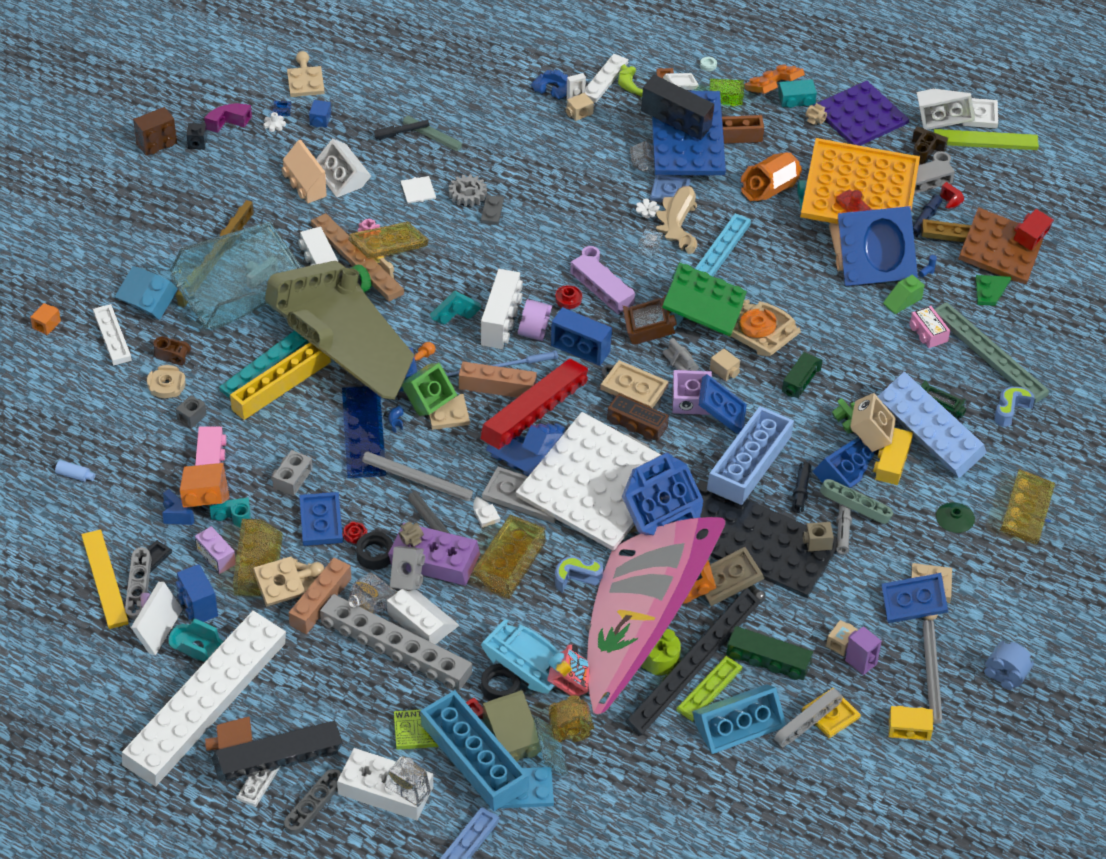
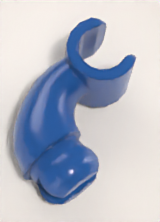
M400 406L390 410L388 420L394 433H396L395 426H399L403 430V422L398 419L399 416L404 414Z

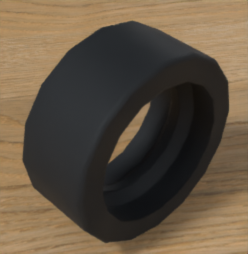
M381 532L364 534L358 539L356 544L358 562L363 567L371 570H380L387 567L391 563L388 553L393 545V541L389 536ZM378 544L384 546L387 552L379 557H371L364 554L363 550L369 545Z
M500 663L489 666L481 677L483 696L488 701H492L520 691V677ZM505 676L512 680L513 686L508 690L497 691L492 689L488 683L493 677Z

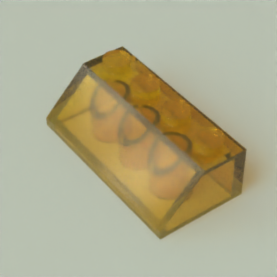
M510 514L473 569V573L491 592L510 599L546 543L545 528Z
M242 519L233 577L234 596L262 597L253 568L280 560L283 533L263 520Z

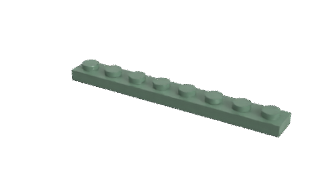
M946 302L934 309L951 332L1013 386L1031 391L1035 397L1034 404L1048 396L1049 390L950 304Z

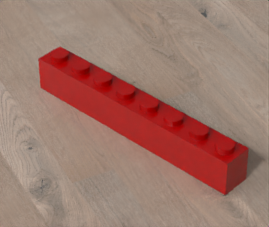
M569 358L483 424L480 439L498 450L508 445L512 439L520 436L525 429L530 428L534 422L541 419L548 411H552L566 397L574 394L579 387L584 386L588 380V368Z

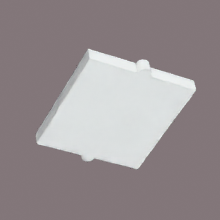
M429 176L414 177L413 179L401 181L407 203L436 199Z

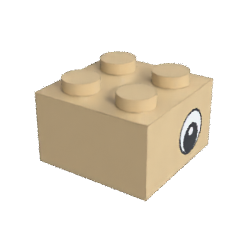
M872 393L855 401L850 427L862 439L864 445L868 446L873 452L892 444L896 418L876 394Z

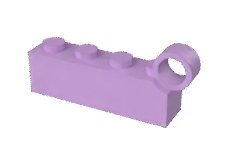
M594 246L583 248L582 255L571 261L570 273L617 314L623 312V306H633L635 304V292L599 262V249Z

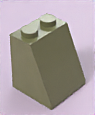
M522 690L483 703V723L516 762L527 756L529 758L535 757L541 752V738Z

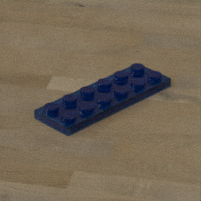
M367 386L343 387L342 400L347 479L386 476V470L363 462V456L367 451L385 458L381 397Z

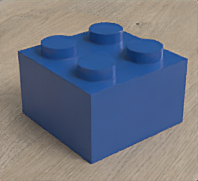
M200 564L177 572L178 581L175 582L179 592L177 598L180 605H185L187 618L189 620L197 619L205 622L218 617L215 591Z

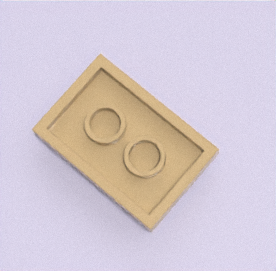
M618 360L601 383L600 389L614 396L621 394L653 408L668 388L669 381Z

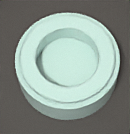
M704 57L700 60V68L704 71H713L717 67V61L712 57Z

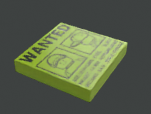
M420 710L394 711L396 750L439 747L422 727Z

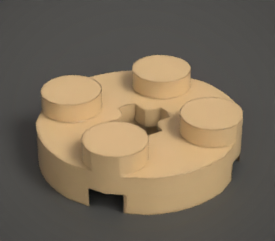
M159 366L158 370L154 372L152 370L148 374V389L151 395L159 398L177 397L185 388V375L176 366Z

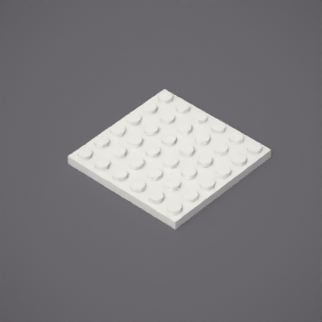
M581 412L518 488L516 497L614 551L635 525L622 498L632 469L661 454Z

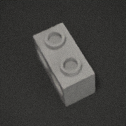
M291 450L282 459L278 470H275L272 474L273 488L294 496L313 470L312 458Z

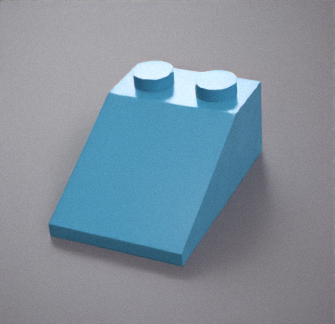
M132 266L117 291L115 298L159 320L178 288L171 281L155 273Z

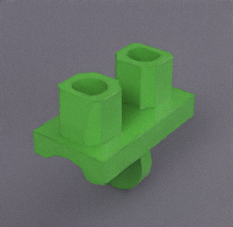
M841 398L837 401L839 406L832 411V415L838 422L845 417L848 418L847 421L842 423V426L850 434L853 432L850 426L855 403H851L850 408Z

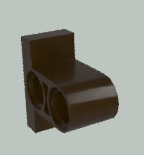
M916 126L912 142L916 143L913 155L920 156L919 164L926 163L935 150L945 152L948 137Z

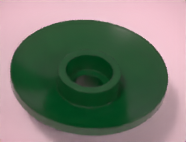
M949 502L943 504L936 512L938 524L949 532H966L975 523V516L972 510L961 503Z

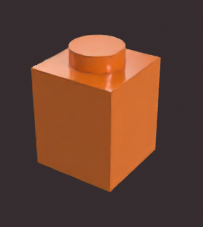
M45 303L30 317L32 328L46 335L61 322L59 310Z

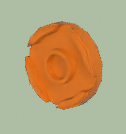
M752 309L741 316L740 329L742 333L750 337H765L776 329V317L769 310L759 311V309Z

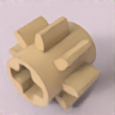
M817 103L815 106H809L806 111L807 122L813 125L822 124L827 117V112L824 111L826 108Z

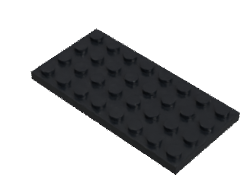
M700 479L697 484L703 498L700 517H720L725 520V527L710 556L720 560L746 547L762 572L764 580L808 598L837 551V538L834 537L832 550L808 551L807 543H803V532L806 531V524L747 499L742 505L708 491V482ZM708 529L700 530L696 538L698 540L705 538L708 535Z

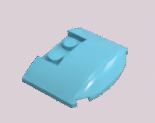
M504 619L482 642L483 650L493 663L497 660L504 667L529 684L527 688L548 694L555 686L547 681L551 668L548 661L559 651L533 630L521 624L518 627L507 625L509 620Z

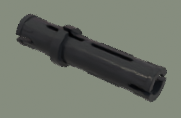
M808 462L799 464L796 488L793 490L792 495L794 497L792 510L796 513H800V508L801 512L804 511L805 500L808 498L807 488L812 468Z

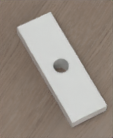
M279 768L267 772V770L259 771L258 774L248 777L236 797L237 800L256 807Z

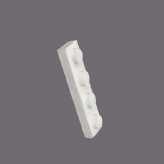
M613 54L585 88V94L597 103L617 78L619 72L622 71L620 67L623 64H628V59Z
M111 304L94 308L93 313L113 366L132 361Z

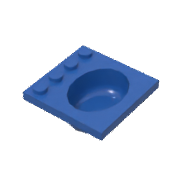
M911 206L837 214L845 286L902 281L912 274L918 279Z

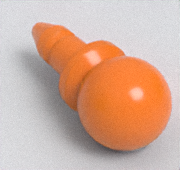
M431 342L423 343L414 355L415 361L423 357L428 358L436 351L435 345Z

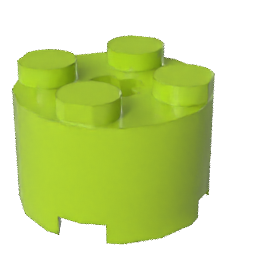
M671 629L665 630L660 640L641 665L643 669L645 668L653 675L663 676L667 675L679 662L681 643L674 631Z

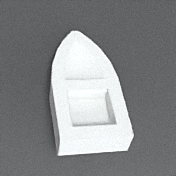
M476 497L473 509L481 527L500 522V517L493 504L490 505L485 500Z

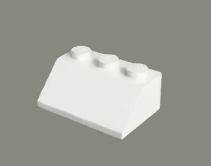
M333 138L316 159L325 171L327 186L336 197L362 188L371 177L347 144Z
M401 589L387 600V614L407 631L433 644H437L459 626V624L417 590Z

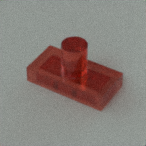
M849 189L836 196V202L847 212L873 210L861 199L862 192L859 190L852 191Z

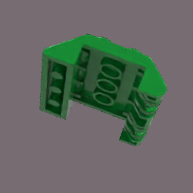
M679 262L673 273L672 283L662 308L722 334L731 336L742 310L747 291L739 286L729 284L723 279L715 278L704 271L694 269L688 264Z

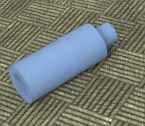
M59 460L55 468L56 474L83 482L87 479L93 481L95 478V473H91L89 468Z

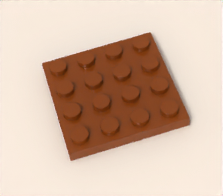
M978 207L958 259L999 276L1011 277L1012 281L1027 284L1043 239L1031 251L1013 240L1016 234L1014 230L1019 224L1018 222Z

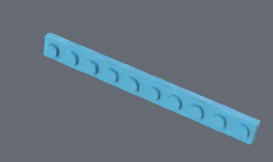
M735 213L695 269L714 276L751 225V219ZM672 312L671 314L675 316L677 325L674 326V329H676L684 317ZM663 313L657 322L664 320Z

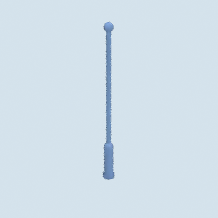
M554 350L553 352L527 356L526 359L491 366L504 367L525 362L530 364L551 359L556 360L558 359V354ZM460 371L447 373L446 375L447 377L459 375Z

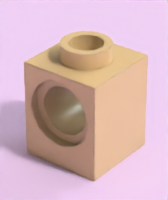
M584 92L567 99L566 113L575 121L593 114L594 102Z

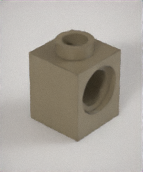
M831 522L807 523L806 531L803 532V543H807L808 551L832 550L834 536Z

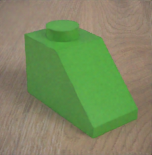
M912 274L898 282L883 304L894 314H897L922 299L925 285Z

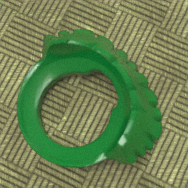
M358 264L351 268L359 272L362 282L360 287L365 293L371 287V278L367 269Z

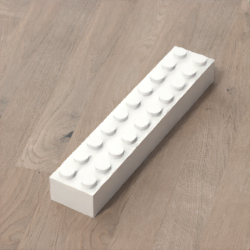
M252 611L122 751V765L156 787L284 646L286 631L255 611Z

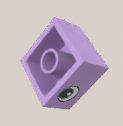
M674 370L672 413L710 415L698 404L702 377L706 374L712 377V371Z

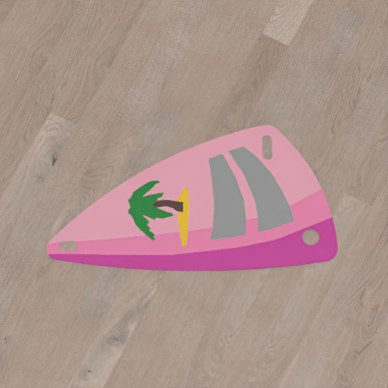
M694 518L665 524L664 526L657 527L654 535L639 534L619 544L611 552L596 595L590 623L592 625L588 638V686L592 709L595 714H602L607 711L662 637L711 555L725 527V520L723 518ZM708 529L709 532L705 538L701 540L696 538L700 530ZM623 549L636 551L635 555L631 557L619 555V552ZM609 692L610 695L605 704L599 703L602 696Z

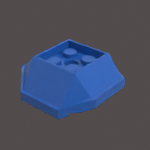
M664 453L632 469L622 498L638 533L654 535L659 526L686 519L701 518L703 498L686 463L674 458L669 453Z

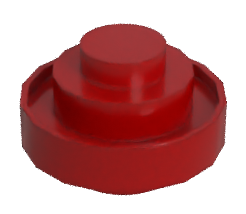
M562 286L556 291L555 301L560 307L574 309L582 302V292L575 286Z

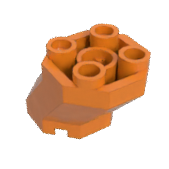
M791 153L774 154L755 166H748L741 176V182H743V187H741L742 193L750 201L767 200L784 189L793 188L800 177L802 167Z

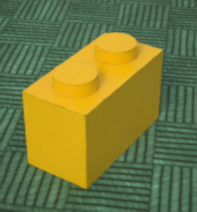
M891 706L889 712V737L931 740L933 709Z

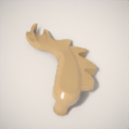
M682 186L673 197L663 198V206L666 211H657L656 214L664 225L657 226L656 229L666 234L665 238L668 241H679L681 250H683L684 246H687L685 248L686 252L692 254L697 248V241L695 237L685 232L681 225L688 212L694 211L697 208V203L695 202L696 194L692 187Z

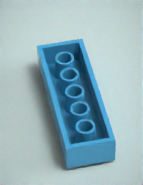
M455 690L420 710L422 727L493 811L529 790L528 774Z

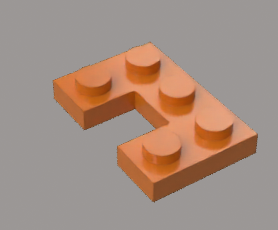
M779 65L773 71H766L760 77L749 79V82L744 84V88L747 91L765 94L778 88L777 82L780 80L793 81L805 75L803 68H796V66Z

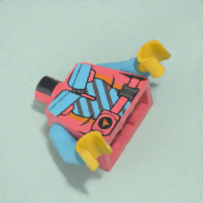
M568 645L566 650L554 654L548 661L551 668L547 681L572 697H578L589 692V663L578 655V647L576 645Z

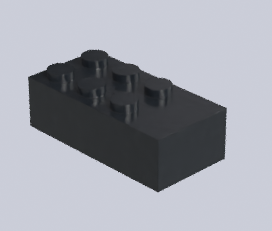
M653 75L643 87L642 112L699 140H702L712 127L714 103L656 75Z

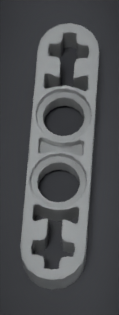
M144 547L135 549L131 557L125 611L132 620H136L142 610L141 595L133 596L132 592L136 589L143 590L142 593H148L151 555L148 549ZM141 555L145 556L142 558L143 565H140V561L138 559L141 558ZM139 571L145 573V575L140 579L134 577V575ZM134 603H137V607H138V610H136V613H132V611H134V609H135V604H134Z
M831 689L780 729L775 735L774 740L781 747H785L837 707L842 701L843 696L836 689Z

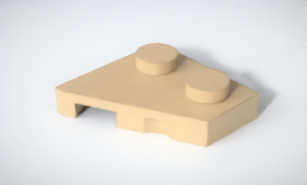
M464 394L456 396L429 415L432 430L470 425Z

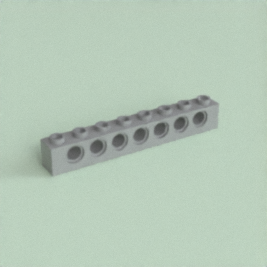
M335 594L331 596L320 610L321 622L327 628L333 627L339 630L343 636L355 638L359 644L368 645L377 653H384L390 656L393 661L397 663L402 662L408 665L411 670L415 672L420 671L426 674L429 679L442 682L448 689L454 688L460 691L472 675L471 662L359 606L353 608L349 605V601Z

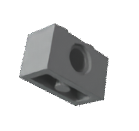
M394 547L390 587L407 590L420 589L423 582L421 571L425 562L423 548ZM407 563L411 566L410 573L406 570Z

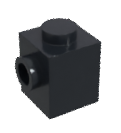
M188 123L186 134L188 149L205 150L207 142L206 124Z

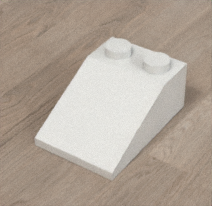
M941 89L917 92L922 124L926 130L975 120L971 93Z

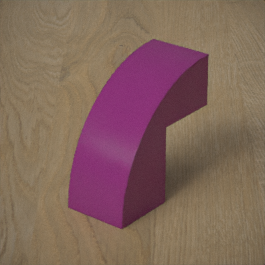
M234 103L215 108L204 117L206 130L218 133L225 122L245 128L252 118L251 105Z

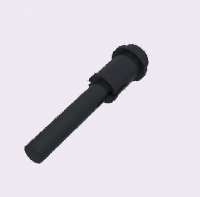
M429 120L394 127V125L381 129L377 127L374 130L375 139L381 141V139L396 136L398 133L429 127Z

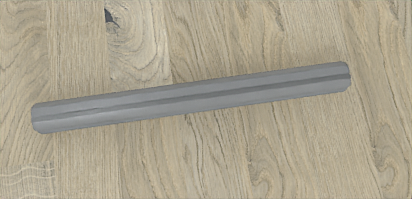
M368 451L363 456L364 463L465 501H470L472 498V490Z
M925 620L922 626L929 709H933V724H940L942 722L935 628L932 620Z

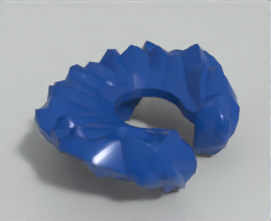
M556 69L553 71L547 70L535 78L531 86L535 92L544 94L546 92V85L555 83L559 88L553 86L551 95L557 99H563L567 97L568 75H564L563 72Z

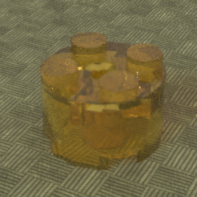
M572 695L567 700L553 703L548 708L553 736L560 743H562V740L572 739V742L583 741L590 736V731L594 729L590 707L586 701L581 700L577 695Z

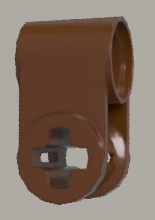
M164 336L157 337L153 343L154 356L157 359L183 366L186 361V355L191 352V346L188 343Z

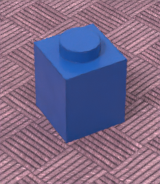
M314 100L309 113L310 125L327 127L331 116V102Z

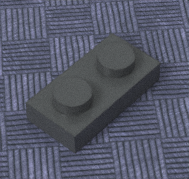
M486 196L481 224L499 226L504 197Z

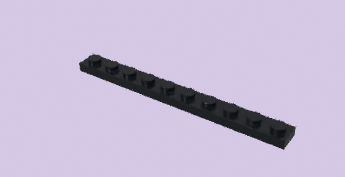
M748 588L738 595L625 720L638 736L643 735L729 639L735 626L739 627L761 603Z

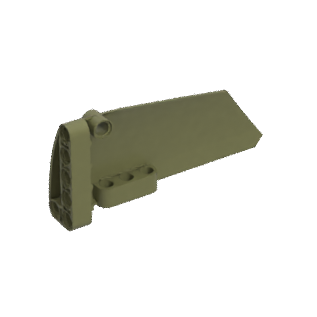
M330 261L279 272L270 276L265 295L266 304L285 317L292 329L380 397L395 400L411 366L414 354L365 295L358 284L359 272L357 270L346 268L338 261Z

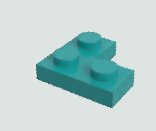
M453 291L430 316L432 320L440 324H447L456 314L467 319L472 318L482 307L479 302L457 291Z

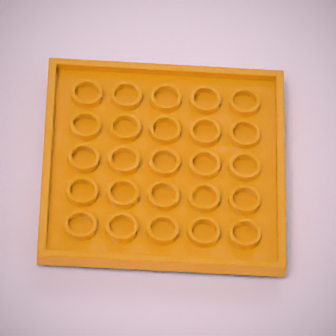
M816 138L800 217L838 224V213L911 206L912 209L920 156Z

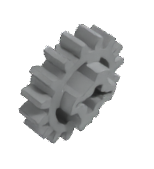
M471 174L468 177L462 175V178L456 177V181L452 180L451 185H449V198H452V202L457 201V205L464 204V207H467V204H470L471 207H474V203L479 205L480 200L484 201L485 196H487V184H484L483 179L478 180V176L472 178Z

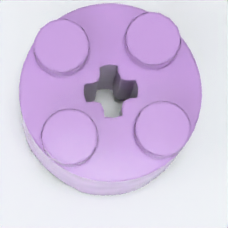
M527 299L518 334L543 341L552 305Z

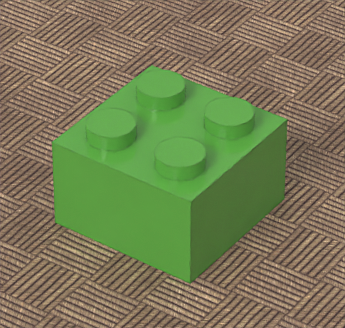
M440 362L426 365L404 380L402 384L405 393L419 416L430 415L457 396Z

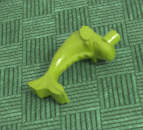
M623 64L620 67L622 71L619 72L618 84L626 91L642 97L643 89L638 88L632 80L636 73V68L633 66L627 67Z

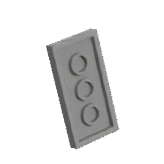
M497 467L482 493V499L555 523L556 519L516 497V491L528 476Z

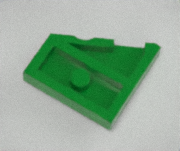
M976 275L977 305L996 306L999 298L1005 292L1008 284H1010L1011 277Z

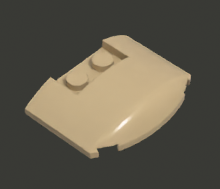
M744 300L742 310L731 336L757 350V355L771 356L801 333L800 327H796L795 320L785 311L768 303L759 301L756 305L749 304L750 300ZM752 309H759V311L769 310L776 317V329L765 337L754 338L747 336L740 329L741 316Z

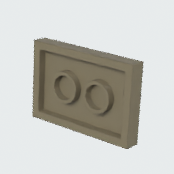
M746 547L710 564L716 589L704 596L710 606H713L764 579L762 572Z

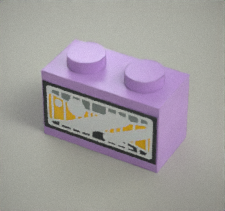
M212 526L195 536L197 551L219 574L236 565L234 550Z

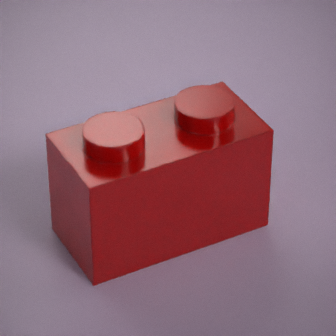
M1035 209L1031 214L1028 213L1025 216L1023 223L1020 222L1014 230L1016 234L1013 240L1032 251L1049 232L1054 219Z

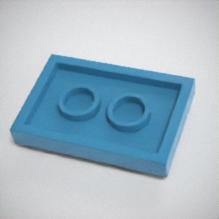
M551 767L522 768L529 776V790L500 808L554 806Z

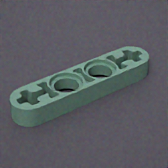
M826 479L820 488V492L825 497L880 523H888L893 515L890 507L834 480Z

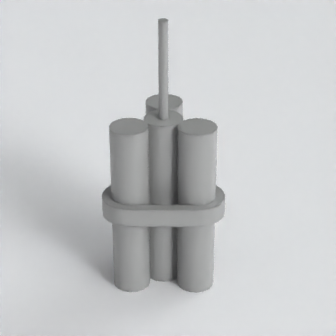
M674 338L670 339V346L663 351L664 356L670 361V365L677 370H698L699 366L692 359V355L688 350L682 347Z

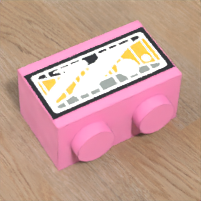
M932 306L912 312L910 327L912 331L917 332L923 344L925 343L928 348H932L948 342L950 329Z

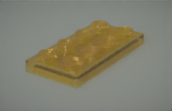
M408 221L349 234L348 239L368 259L428 246L429 241Z
M1019 469L1016 473L1000 531L1037 545L1041 537L1055 483Z

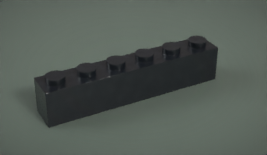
M334 720L219 749L214 752L211 759L219 782L224 780L232 782L237 780L239 776L247 775V777L258 774L259 771H274L279 766H293L305 759L313 761L324 754L332 756L338 753L343 741Z

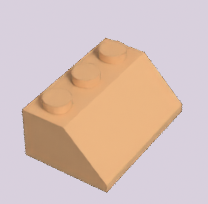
M298 140L283 159L282 173L285 178L288 177L290 179L292 188L298 190L299 197L305 199L307 203H311L327 196L325 171L302 140Z

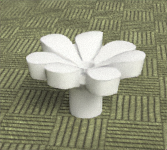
M276 112L271 113V118L265 117L264 128H269L270 132H274L275 128L281 131L283 129L282 126H286V122L283 121V116H278Z
M643 199V204L637 203L636 212L638 214L642 213V216L645 218L654 217L656 212L659 211V206H656L657 203L655 201L649 203V199Z

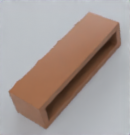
M463 361L459 372V389L517 398L537 383V372Z
M333 558L289 611L290 626L308 634L320 619L322 607L333 594L338 596L350 582L351 566Z

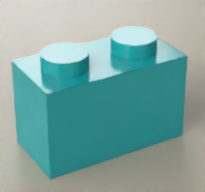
M813 79L779 82L778 96L782 107L792 108L816 104L817 92Z

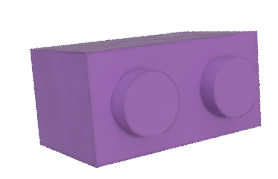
M863 626L858 631H853L848 637L849 642L845 659L862 675L877 665L882 642Z

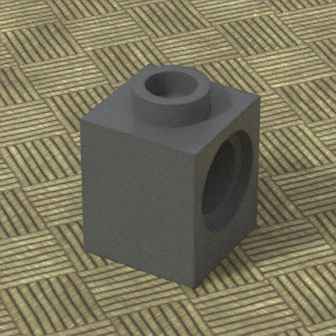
M192 395L175 408L177 420L191 429L207 415L205 403Z

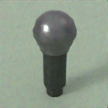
M754 584L748 587L761 603L765 601L766 595L764 591L757 589Z

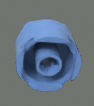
M1001 641L987 659L984 673L989 678L1001 682L1003 688L1012 690V688L1019 687L1032 669L1034 662H1031V655L1023 646L1015 642L1007 644L1005 641Z

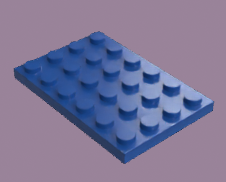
M689 91L715 104L712 127L702 140L652 117L655 175H725L720 91Z

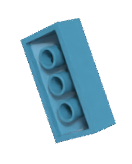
M767 684L692 711L696 727L711 754L782 729L786 725L777 689Z

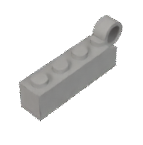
M936 152L932 162L918 166L914 194L940 187L945 182L953 183L955 171L950 165L951 157L948 153Z

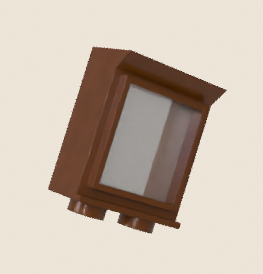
M666 295L663 298L635 306H623L627 333L632 344H640L675 334L676 318L671 314V311L662 308Z

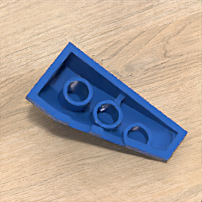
M857 437L824 458L812 472L822 483L826 479H831L848 488H852L861 481L876 451L872 452L868 446L864 445L862 439Z

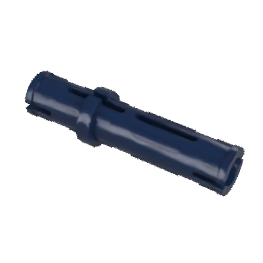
M939 195L932 196L929 203L924 205L923 211L914 222L913 234L917 237L921 233L922 220H929L937 213V208L943 201Z

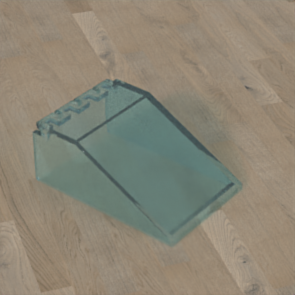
M271 221L181 248L170 268L172 273L170 277L176 286L179 287L185 300L189 301L188 304L195 315H199L198 319L203 327H210L213 330L231 324L265 305L267 282L270 276L275 273L302 267Z

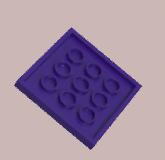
M867 80L817 103L826 108L824 110L827 112L825 121L852 145L861 146L908 124L910 120Z

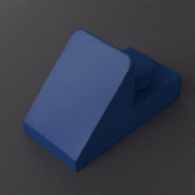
M170 489L163 492V505L166 509L162 513L163 523L194 524L193 511L189 507H183L182 500Z

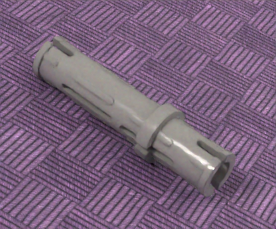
M839 504V516L836 518L838 525L836 550L839 554H847L849 552V533L852 518L850 516L851 509L842 504Z

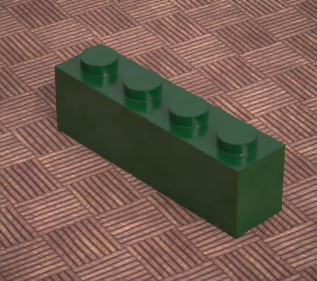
M735 626L727 644L726 655L730 656L733 660H743L749 662L754 667L761 666L769 669L772 673H782L788 675L793 680L800 679L804 681L812 662L813 651Z

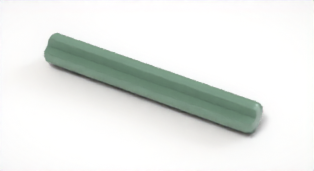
M406 116L403 119L404 125L419 122L410 116ZM430 126L415 129V131L455 151H459L462 148L460 141Z

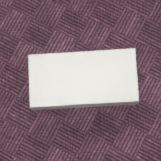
M692 73L665 74L663 79L685 90H694L699 87Z

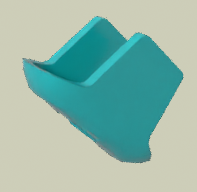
M193 619L190 624L177 625L169 636V644L172 648L202 662H206L224 642L219 638L217 628L197 619ZM200 641L204 648L193 644V642Z

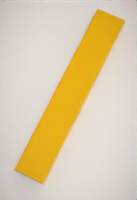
M101 529L81 534L108 629L128 625V618Z

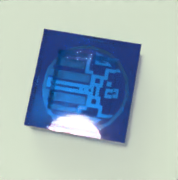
M274 101L273 112H276L278 116H290L291 101Z

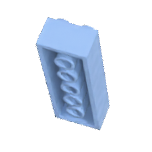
M903 372L877 396L894 415L896 421L907 431L913 432V437L958 478L965 474L987 453L984 444L906 372Z
M759 406L709 473L707 490L742 505L791 438L794 420Z

